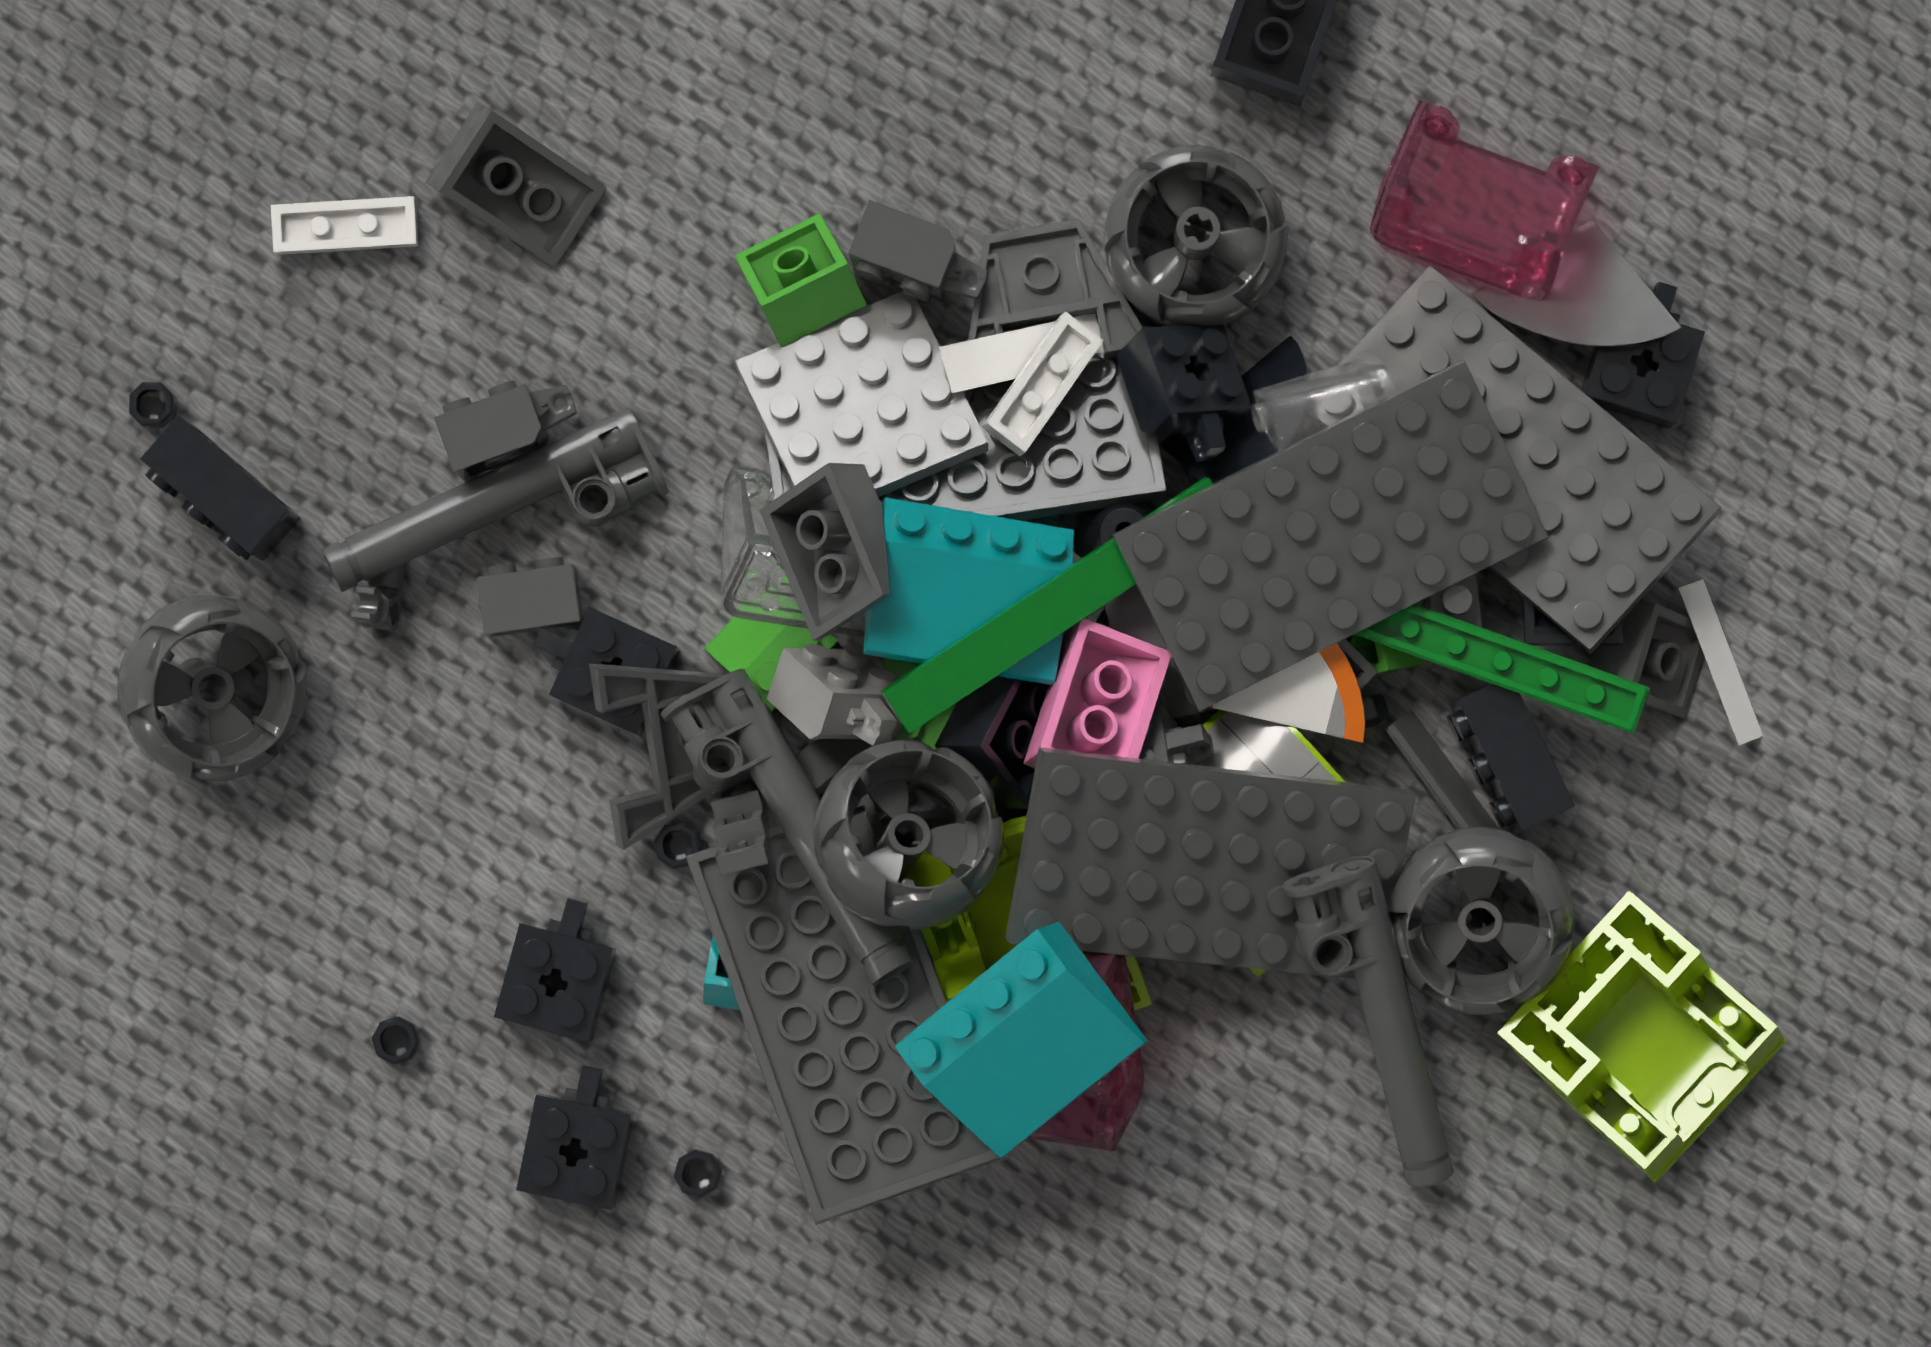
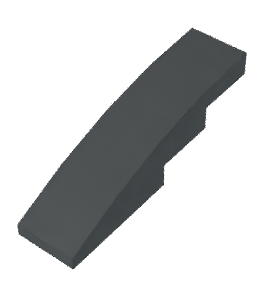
M752 777L727 790L714 792L710 803L715 817L713 832L718 846L715 858L720 876L768 864L770 855L768 806Z

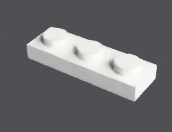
M414 196L271 205L273 253L275 255L419 246L417 206Z
M1065 311L1054 323L982 428L1017 455L1021 456L1026 453L1104 340Z

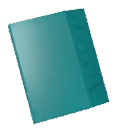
M885 497L881 505L883 507L890 595L868 608L865 612L863 654L922 664L1073 564L1074 530ZM1063 633L998 676L1053 685L1056 681Z
M1056 922L1036 929L894 1047L921 1084L996 1155L1003 1158L1148 1041L1061 923Z

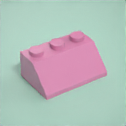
M1085 618L1067 629L1060 649L1056 681L1053 685L1048 686L1023 764L1035 768L1039 747L1139 759L1171 658L1168 650Z

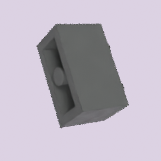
M563 557L536 560V569L517 571L516 564L488 567V576L477 577L484 635L495 637L537 631L541 628L551 629L581 624L583 614L576 567L573 564L564 565Z

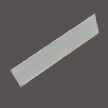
M1095 314L1074 317L1101 338ZM1056 321L939 347L951 393L1016 379ZM1102 344L1095 353L1104 354ZM1093 358V359H1090L1089 362L1097 361V360H1100V359Z
M1702 579L1679 587L1680 594L1738 745L1740 746L1762 737L1763 734L1704 580Z

